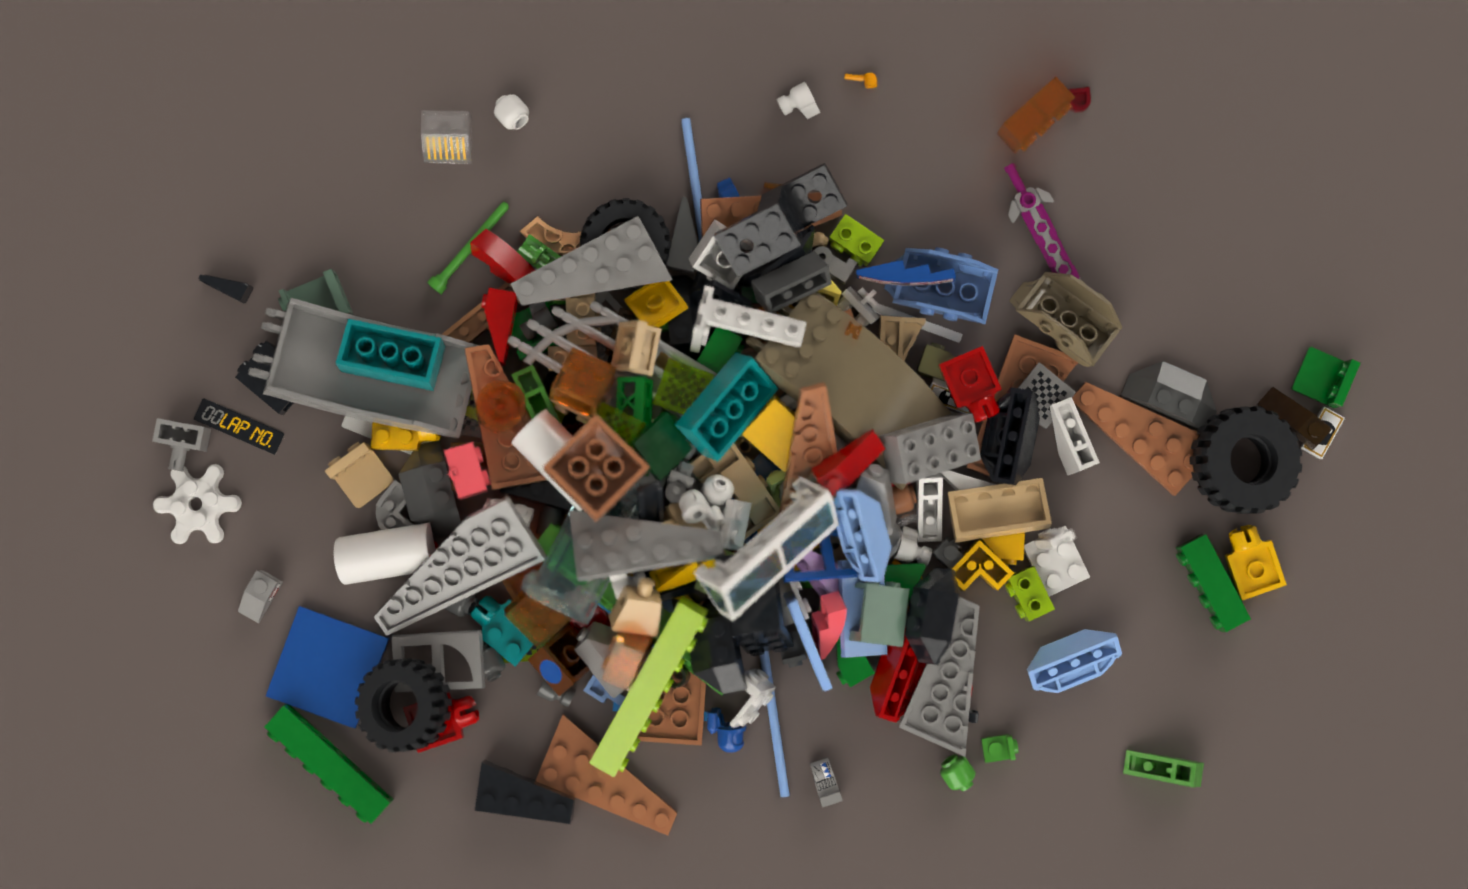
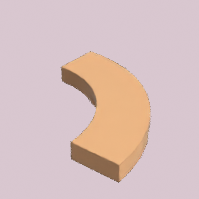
M538 216L520 231L525 238L529 234L560 256H564L580 247L581 232H563L549 226Z

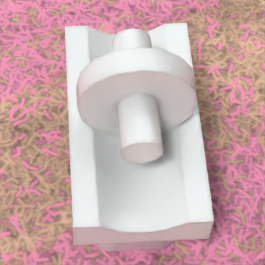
M850 286L842 293L843 297L839 300L837 307L843 311L854 307L859 312L854 319L864 327L869 323H874L880 316L867 302L875 308L878 303L873 297L877 292L873 289L868 293L862 287L858 291L864 298L862 299Z

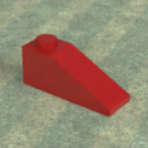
M489 288L488 294L483 295L481 308H485L484 312L498 361L501 366H506L510 345L508 339L512 335L519 299L515 292Z
M871 429L812 467L811 470L820 486L828 490L831 496H834L838 490L845 489L851 485L886 448L874 430Z

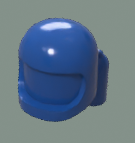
M711 708V711H708L707 729L710 734L717 731V741L720 749L729 753L742 749L744 745L743 732L746 730V725L733 728L730 726L731 722H725L721 708Z

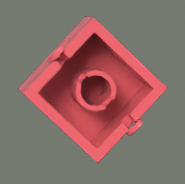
M473 442L444 451L450 469L449 476L454 482L459 500L488 492L486 486L491 484L487 471H481L479 463L484 462L479 446L474 448Z

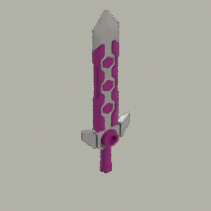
M1014 163L1004 167L1018 193L1010 202L1008 216L1011 222L1014 223L1021 213L1028 230L1052 273L1071 274L1077 279H1081L1075 266L1069 259L1043 204L1040 203H1053L1054 200L1050 193L1040 188L1034 189L1029 187L1026 189Z

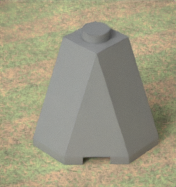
M870 464L861 473L856 490L861 491L880 503L888 535H891L897 516L889 470L876 464Z
M593 622L587 628L583 627L576 637L578 642L574 650L608 694L615 698L628 687L633 680L631 677L638 667H642L647 660L653 642L650 639L627 632L614 631L612 627Z

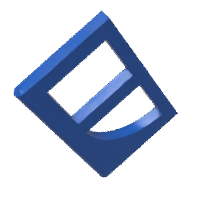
M815 524L802 525L781 544L786 563L792 558L788 539L814 537L811 530ZM837 528L820 542L824 570L794 572L792 567L783 575L784 582L858 577V572L854 568L836 569L830 536L839 537Z

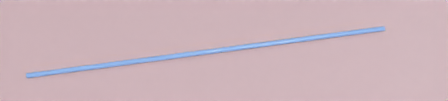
M690 118L681 119L698 239L700 242L702 239L700 209L702 195ZM750 536L744 540L746 544L750 542ZM764 651V654L760 655L761 668L768 675V680L773 684L769 651ZM773 691L774 697L767 704L780 797H788L790 793L775 691Z

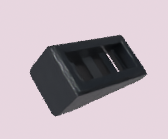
M200 274L198 278L199 281L243 304L247 302L254 287L247 283Z

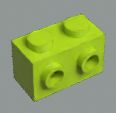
M847 214L844 215L829 237L830 246L839 253L846 252L851 256V259L858 262L857 265L860 267L862 265L866 267L869 265L885 241Z
M1029 566L1014 573L1007 583L1004 584L1009 596H1014L1018 604L1015 606V609L1021 619L1024 618L1025 621H1032L1055 610L1035 566Z

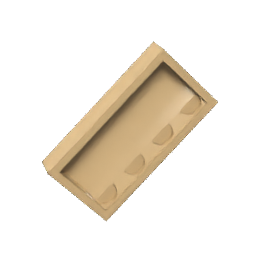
M1043 478L1019 481L1016 486L998 484L948 492L955 543L1050 529L1052 524Z

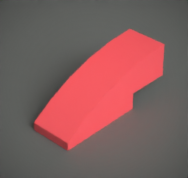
M839 591L821 595V611L811 613L812 639L821 660L825 659L831 652L845 624L847 608Z

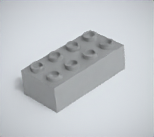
M952 413L880 435V440L886 448L883 451L885 467L889 470L891 483L907 484L981 460L973 413Z

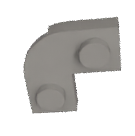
M398 480L393 481L376 504V519L381 530L414 525L400 513L407 504L402 485Z

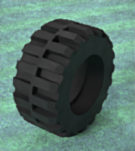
M623 198L620 200H610L608 203L597 207L589 215L581 231L580 247L605 234L613 225L628 222L639 216L664 265H666L669 258L671 241L669 229L664 223L665 220L655 211L656 209L644 204L643 201ZM644 285L634 286V287H629V288H624V289H618V290H634V289H636V288L643 287Z
M394 659L384 661L383 664H377L372 668L373 672H367L363 677L365 683H360L357 692H360L359 697H355V705H358V711L355 712L356 719L360 718V730L367 732L366 738L370 742H376V747L382 750L387 749L388 752H406L428 746L429 743L435 742L439 738L438 733L445 731L447 724L444 722L445 720H450L451 717L448 707L452 706V698L448 699L447 693L450 692L448 684H443L444 676L441 673H435L436 668L433 665L425 664V661L420 659ZM400 682L407 684L413 690L418 704L416 717L407 728L398 724L390 711L391 693Z

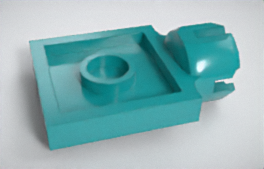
M485 596L479 601V604L488 613L479 606H475L471 612V617L482 626V640L516 667L546 629L512 600L509 599L505 604H500L491 596Z

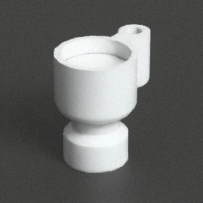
M805 81L793 87L788 96L783 95L776 99L784 115L791 113L794 108H798L807 119L820 113Z
M903 526L901 529L900 547L894 554V559L906 563L915 560L927 566L932 555V548L926 546L919 547L917 544L918 530Z
M644 571L635 573L633 577H629L628 574L609 576L616 599L619 598L625 586L638 587L640 579L646 578Z

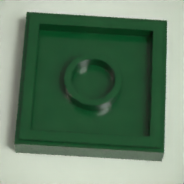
M662 412L630 443L638 456L649 466V471L656 481H661L693 450L667 412Z

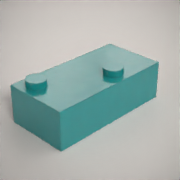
M348 319L335 364L343 373L434 391L446 346L440 337Z
M735 352L675 426L702 456L719 462L776 393L778 388L752 357Z

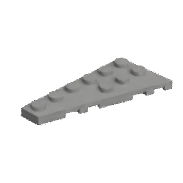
M639 216L518 279L511 283V286L523 306L671 281L672 278Z
M569 510L578 581L712 560L716 556L724 555L721 531L606 515L596 523L587 513Z
M959 596L951 644L946 653L940 658L939 665L926 664L899 724V728L965 756L979 605Z

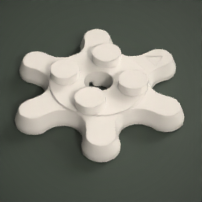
M212 464L201 478H193L185 466L183 472L171 470L170 475L176 484V490L171 496L155 498L153 509L157 513H170L175 517L176 525L171 531L172 541L176 544H183L188 540L191 532L201 530L205 533L209 542H221L224 538V531L219 525V517L224 512H237L242 506V501L237 495H224L220 492L219 482L224 476L223 468L220 465ZM195 497L200 498L202 501V507L197 511L192 509L190 502Z

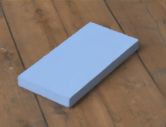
M838 560V569L853 568L848 560ZM859 577L838 579L839 593L847 608L845 624L840 635L841 657L887 655V645L849 641L850 631L859 632L864 594V589L855 588V583H865V581H861ZM884 577L883 580L879 582V585L885 586Z
M792 591L786 592L783 595L817 680L822 690L832 689L831 683L798 602Z

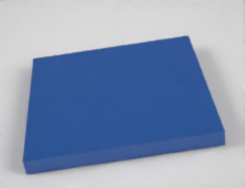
M299 606L266 697L356 729L360 718L356 719L355 712L358 711V705H355V697H359L360 692H357L360 683H365L363 677L366 673L373 672L372 668L381 663L390 638Z

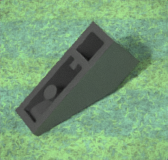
M682 197L666 268L694 275L695 268L692 267L688 258L698 245L687 197Z

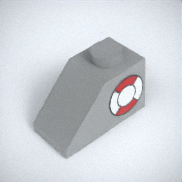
M256 570L243 593L238 612L260 623L283 581L264 570Z

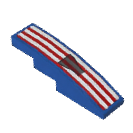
M903 260L856 270L857 279L901 286L934 285L954 282L956 279L954 268L930 273L928 264L905 269Z

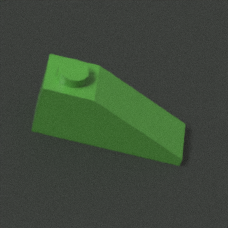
M1126 750L1123 774L1188 787H1201L1204 763Z

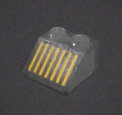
M421 110V140L424 163H472V116L469 111Z

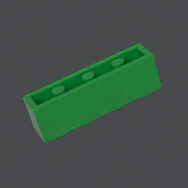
M1200 534L1176 547L1178 551L1176 557L1182 566H1186L1189 572L1187 578L1194 588L1197 587L1200 596H1198L1199 601L1211 613L1210 621L1216 630L1228 632L1251 620L1206 534Z

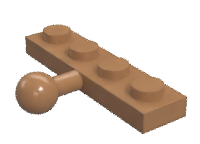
M507 282L498 288L514 292L512 286ZM482 302L441 335L471 343L487 329L490 332L484 312L485 308H481Z

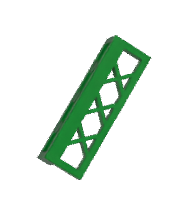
M617 377L616 416L620 417L619 423H624L623 411L629 405L632 407L634 417L627 426L621 427V430L625 431L626 427L632 428L633 424L636 425V431L630 430L634 440L652 421L653 380L646 377ZM624 383H635V392L628 398L624 394ZM616 427L615 432L619 433L620 429ZM629 444L628 446L635 452L633 447ZM649 470L643 475L644 477H649Z

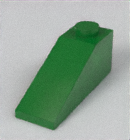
M839 637L835 645L837 667L840 671L836 672L842 685L847 683L851 688L875 674L865 656L841 657Z

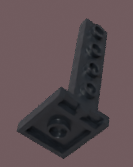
M659 480L637 486L638 520L664 522L663 490ZM644 571L645 577L651 579L649 575L651 571ZM692 581L673 589L659 592L661 602L695 592V585Z

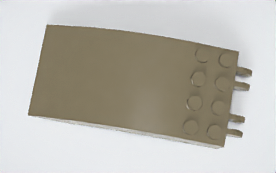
M814 292L792 303L791 305L795 307L794 309L785 306L777 310L784 317L807 322L800 347L764 339L767 342L764 345L752 336H749L746 340L747 344L759 353L754 359L755 362L779 389L798 402L800 388L825 383L834 433L847 445L871 429L874 430L880 439V435L952 414L929 386L897 354L867 328L818 292ZM882 452L871 464H876L886 469ZM892 483L901 490H903L904 487L907 485L900 483Z

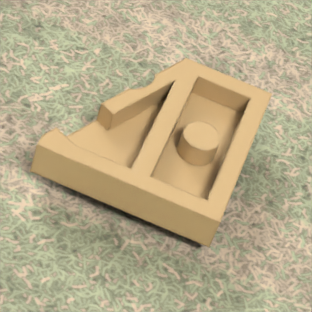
M880 316L878 339L905 361L910 348L917 339L918 333L926 322V318Z

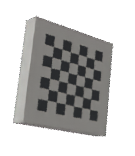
M1040 362L1037 363L1018 387L1035 391L1040 417L1039 425L1044 429H1047L1052 423L1050 405L1073 397L1076 393Z

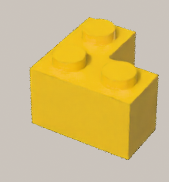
M975 540L962 554L963 557L952 568L955 570V578L960 591H965L978 576L994 590H999L1014 574L980 540Z

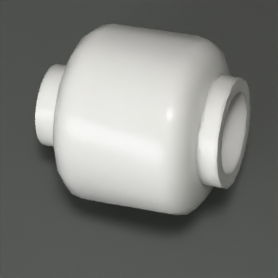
M515 94L503 95L496 101L494 115L505 128L518 130L528 122L529 109Z
M711 475L705 480L701 493L705 496L710 508L716 505L720 510H723L727 499H732L734 486L723 475Z

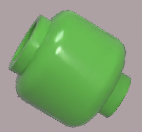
M954 754L941 763L940 775L951 790L960 789L965 791L973 785L972 781L975 778L976 772L966 757Z

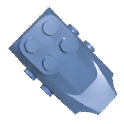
M938 247L935 250L906 248L904 255L895 260H903L905 269L928 264L930 273L954 268L956 279L954 282L934 285L901 286L885 284L884 289L893 297V303L920 309L921 314L933 316L934 313L942 314L944 319L950 321H957V318L986 324L998 269L972 259V256L969 254L958 253V256L948 254L949 250Z

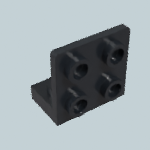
M700 271L696 272L689 296L696 299L697 303H701L704 287L709 286L714 288L712 299L744 307L751 306L752 301L739 294L740 290L734 287L732 290L716 280H708L707 276Z

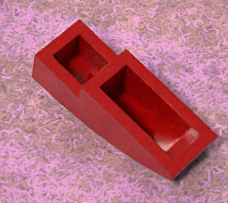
M488 229L482 231L470 242L472 255L489 265L491 273L510 285L535 271L517 251Z

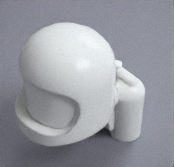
M689 490L680 497L679 507L685 522L697 523L702 521L709 530L719 531L718 526L723 525L725 520L718 506L713 505L710 508L705 496L697 490Z

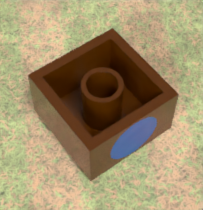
M570 624L528 659L558 696H561L590 670L574 650L578 642L576 639L578 633Z

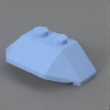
M840 489L836 492L834 506L839 524L836 528L843 554L851 566L858 572V577L861 581L881 582L892 547L880 503L859 490Z
M1084 629L1040 647L1027 668L1033 690L1060 693L1103 675L1115 659L1122 655L1118 636L1116 633Z

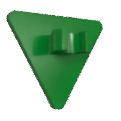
M924 563L887 565L884 573L885 586L886 582L901 583L900 588L909 589V602L913 587L919 582L926 565Z

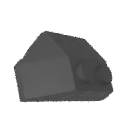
M1164 361L1129 374L1120 395L1198 430L1201 426L1207 425V420L1211 416L1216 415L1217 412L1206 379Z
M438 440L420 444L419 450L411 453L399 472L410 520L417 524L430 522L432 533L439 537L447 536L461 524L441 442Z

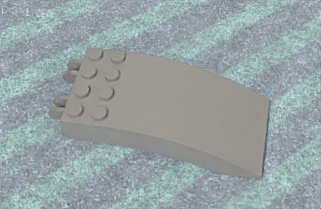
M290 298L285 312L266 308V315L283 320L281 326L269 322H263L261 326L266 331L279 334L273 358L260 354L253 355L254 361L270 365L269 372L250 368L248 373L266 380L263 394L374 423L454 438L460 437L472 390L465 348L479 345L438 333L434 334L354 316L294 298ZM348 319L442 338L446 347L434 391L341 372L335 363Z

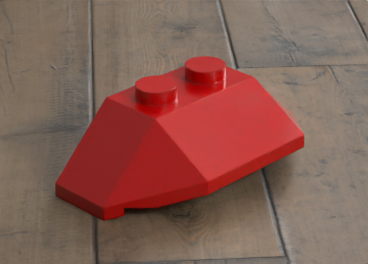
M906 627L903 647L887 645V655H881L870 685L875 716L895 723L904 715L927 664L918 661L905 636Z

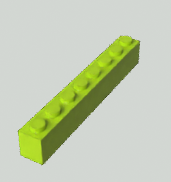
M684 596L681 597L589 764L612 777H615L618 770L624 771L630 760L626 758L629 750L635 751L640 742V739L637 738L640 731L646 732L652 721L648 718L651 711L656 713L663 701L659 698L663 691L668 693L674 682L671 679L673 672L679 673L686 660L682 656L685 651L690 653L697 641L693 638L697 630L702 632L708 622V619L705 618L708 611L706 608Z

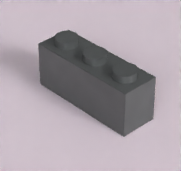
M815 251L751 281L756 301L768 313H773L832 284L829 266Z

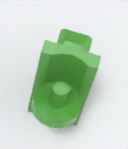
M530 234L517 250L528 263L537 269L561 257Z

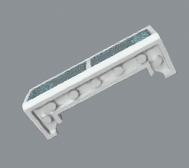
M803 477L798 478L792 484L796 494L792 493L790 495L793 503L725 564L717 560L715 562L716 567L706 568L702 564L693 572L722 615L732 621L742 615L753 602L825 537L829 536L839 525L833 498L828 490Z

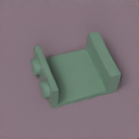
M333 269L324 271V276L289 291L279 290L281 297L278 298V301L283 311H286L290 298L354 315L337 273Z
M871 581L855 583V588L864 589L860 629L859 632L850 631L849 641L903 647L909 589L900 588L901 583L886 582V586L879 585V582Z

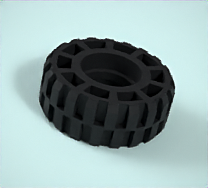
M1244 406L1220 411L1219 415H1213L1207 420V425L1199 428L1197 431L1199 437L1197 440H1193L1191 449H1194L1193 456H1190V465L1193 464L1194 470L1191 474L1193 481H1197L1199 484L1197 487L1202 495L1208 496L1207 500L1213 506H1220L1221 510L1226 512L1257 514L1278 507L1279 501H1286L1290 497V490L1296 488L1299 482L1297 476L1298 473L1302 472L1303 464H1300L1302 449L1298 448L1297 441L1299 439L1295 432L1290 431V424L1285 419L1279 420L1277 413L1271 410L1265 411L1263 407ZM1241 438L1251 440L1257 446L1261 456L1260 470L1257 476L1249 483L1241 481L1231 467L1232 449Z

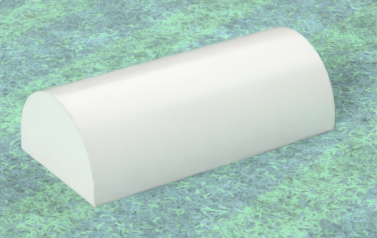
M545 409L517 434L512 441V445L579 512H582L584 510L543 471V466L573 438Z
M428 522L337 538L334 543V563L340 581L347 585L413 574L435 551L431 524Z

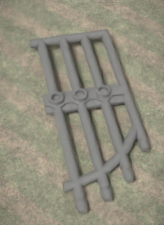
M595 301L591 303L590 308L596 313H600L601 316L581 319L565 312L560 307L554 306L551 312L556 317L562 318L567 324L553 331L540 325L537 321L529 319L526 325L544 337L534 348L525 342H521L517 337L510 336L508 343L527 355L523 360L525 363L531 366L536 360L603 401L599 407L612 413L613 416H616L617 377H646L627 371L618 372L610 370V365L562 337L578 329L614 351L616 341L593 327L609 324L619 326V322H627L628 320ZM659 339L656 359L663 352L710 381L717 375V373ZM553 342L615 379L607 392L542 352ZM654 365L653 375L672 385V383L668 382V379L675 376ZM674 379L673 384H679V380ZM685 382L681 386H676L678 390H681L682 387L686 388L685 393L689 394L693 399L694 397L698 398L701 394L687 389L688 384ZM624 383V394L629 398L635 392V383ZM653 392L652 402L678 418H681L686 412L677 405L670 404L671 402L667 399L666 402L661 401L662 396ZM629 405L623 413L633 418L634 410ZM688 441L693 450L685 457V459L690 460L696 448L690 441Z

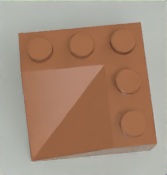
M597 415L543 466V471L596 523L649 470V466Z

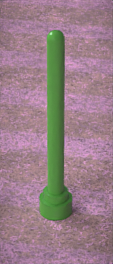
M502 202L440 275L437 274L435 277L432 276L428 280L427 284L442 295L447 289V280L470 255V242L485 229L490 231L509 209L508 203Z

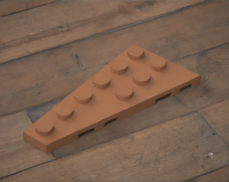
M487 344L465 348L491 489L498 490L546 481L547 479L512 445L513 439L532 419L516 395L512 384H510L503 372V368L491 347Z
M563 714L536 782L668 836L677 811L643 784L626 767L623 772L618 770L615 777H612L589 764L599 744Z

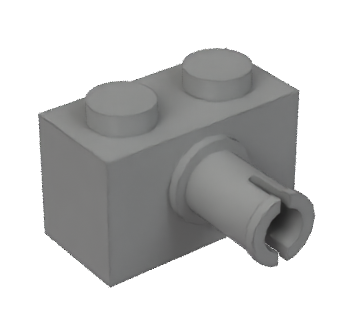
M157 418L152 442L171 445L172 453L168 469L183 472L187 451L194 449L207 452L211 428Z

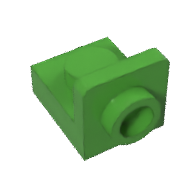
M1010 734L980 738L985 763L1007 759L1016 760L1015 754L1019 753L1017 740L1012 739Z

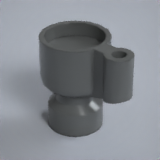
M545 302L529 305L532 320L537 321L540 325L550 330H554L559 326ZM526 321L519 325L527 340L531 341L536 338L538 333L531 330L526 325L528 322Z
M543 680L537 695L548 701L559 700L560 704L569 707L576 690L570 687L561 696H558L550 685Z

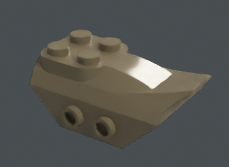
M1045 272L1040 279L1023 282L1009 300L1018 313L1034 323L1043 333L1055 339L1057 347L1062 352L1086 367H1093L1122 329V325L1111 302L1105 299L1102 294L1088 287L1084 281L1077 279L1071 274Z

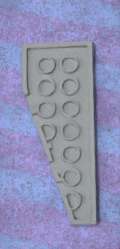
M509 496L467 516L376 612L374 619L385 635L388 636L544 561L547 555Z

